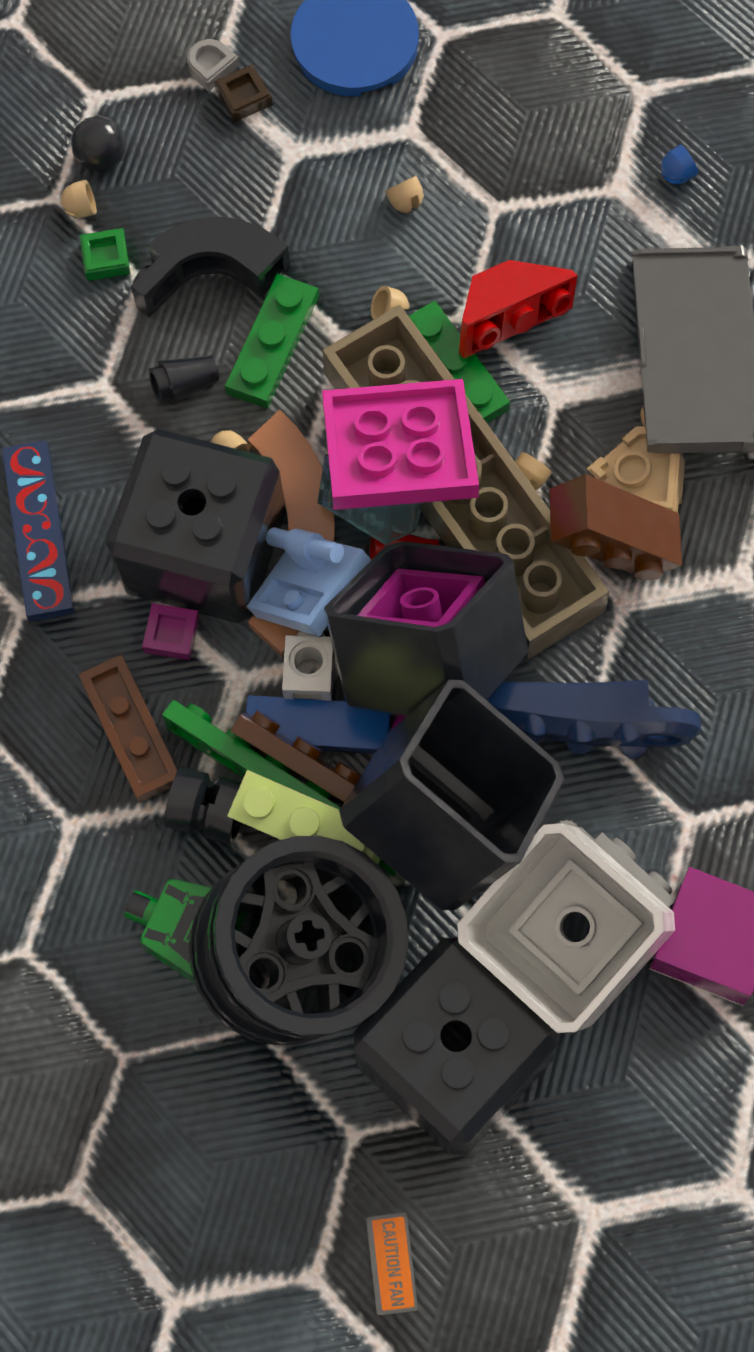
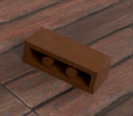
M587 474L549 489L552 543L570 549L574 555L588 556L601 561L608 568H619L630 572L639 580L659 579L663 576V572L682 566L679 513Z

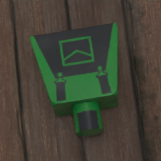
M169 879L159 899L135 890L127 902L124 917L146 926L140 940L142 947L150 955L195 983L190 968L189 938L194 916L211 887ZM238 910L235 930L240 932L248 912Z

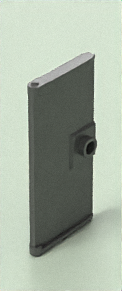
M744 246L657 248L632 251L647 452L656 454L754 453V315L747 249Z

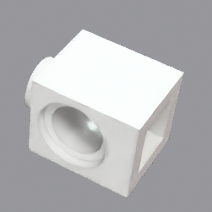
M302 631L298 632L297 636L286 635L282 683L284 699L301 698L332 701L335 655L331 638L325 637L324 633L318 637ZM305 660H316L322 664L320 669L312 674H305L297 669L299 664Z

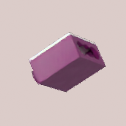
M688 867L677 893L676 901L671 909L674 912L675 931L655 953L649 969L744 1006L752 993H754V892Z

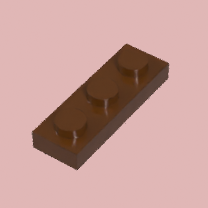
M122 654L78 674L138 802L140 803L171 788L177 768Z
M258 710L255 711L253 716L246 712L240 714L230 730L232 733L343 802L346 801L361 777L359 772L342 762H338L335 768L319 758L322 753L320 748L300 736H297L295 741L292 742L277 732L281 727L277 721Z

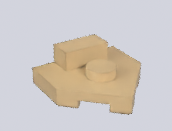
M645 426L633 428L622 438L623 442L604 458H598L587 468L591 477L678 513L679 504H682L685 469L683 453L656 454L647 452Z

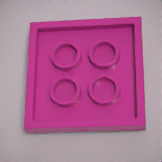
M463 379L322 390L333 510L479 498V481Z

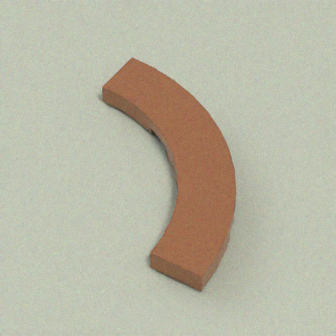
M279 409L248 439V444L256 454L272 458L280 471L288 516V531L298 528L318 533L325 540L335 542L333 503L322 466L309 442L297 426ZM255 615L248 621L249 628L282 658L285 652V636H297V633L301 632L256 618Z

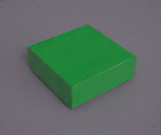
M123 228L79 235L87 281L131 274Z

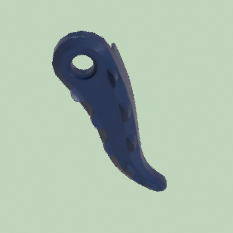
M648 680L594 683L502 682L487 700L536 744L543 738L566 742L569 750L575 754H585L593 746H619L623 755L629 759L639 758L647 747L682 746L690 743L701 732V716L699 713L677 707H655L653 699H649Z

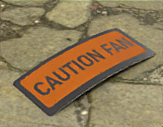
M404 1212L367 1217L366 1223L377 1315L417 1311L418 1304L407 1214Z

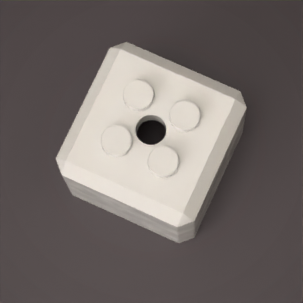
M566 824L543 825L535 834L521 863L493 882L457 924L459 944L557 1033L577 1032L592 1026L675 931L674 912L579 828ZM573 912H580L585 915L590 924L589 934L580 942L569 940L563 932L564 919Z

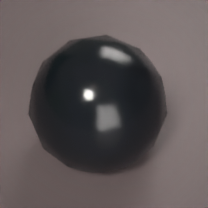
M93 116L85 118L74 129L71 138L72 153L77 161L87 170L97 172L111 170L123 159L126 150L125 134L120 126L109 117Z

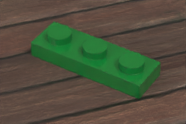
M280 274L276 275L225 385L227 395L266 409L269 408L319 298V289L317 287Z
M436 301L409 315V318L453 378L463 379L466 396L486 423L510 410L509 399L478 357L473 354L463 358L459 354L460 333Z

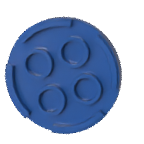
M304 0L292 21L291 46L294 57L303 70V75L314 85L337 95L361 96V92L379 89L389 83L393 86L406 75L417 56L419 27L416 15L407 0Z

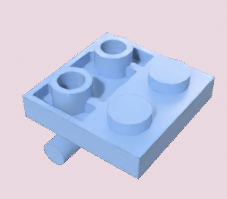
M273 527L267 532L266 541L268 545L284 549L285 552L249 602L247 608L256 618L320 637L328 626L324 607L371 559L363 549L325 540L318 533L298 528L287 531Z

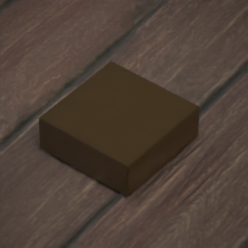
M253 64L214 81L215 90L234 122L273 105L272 96Z

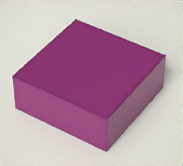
M152 603L142 645L144 653L190 660L200 618L198 610Z

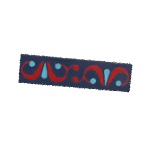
M47 440L2 448L26 617L29 622L75 614L49 444Z

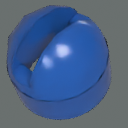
M678 145L669 151L662 159L661 172L664 179L670 184L680 185L686 183L699 174L693 158L682 145Z

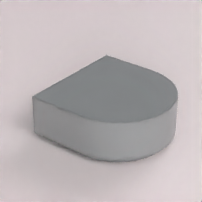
M214 39L198 41L190 48L187 55L191 76L208 92L215 87L214 81L231 74L240 66L239 57L222 42Z

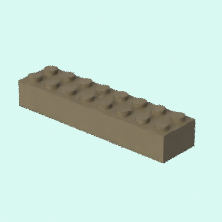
M401 305L322 350L325 376L334 389L455 380ZM466 396L479 481V498L416 503V505L446 547L509 555L514 565L529 651L524 657L526 660H529L603 614L606 610L610 591L584 556L574 555L570 549L551 542L550 509Z

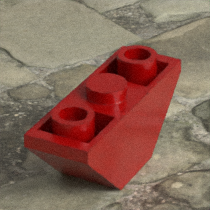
M507 260L473 275L462 317L459 354L466 358L481 350H487L518 333H524L542 322L561 316L573 309L578 275L570 269Z

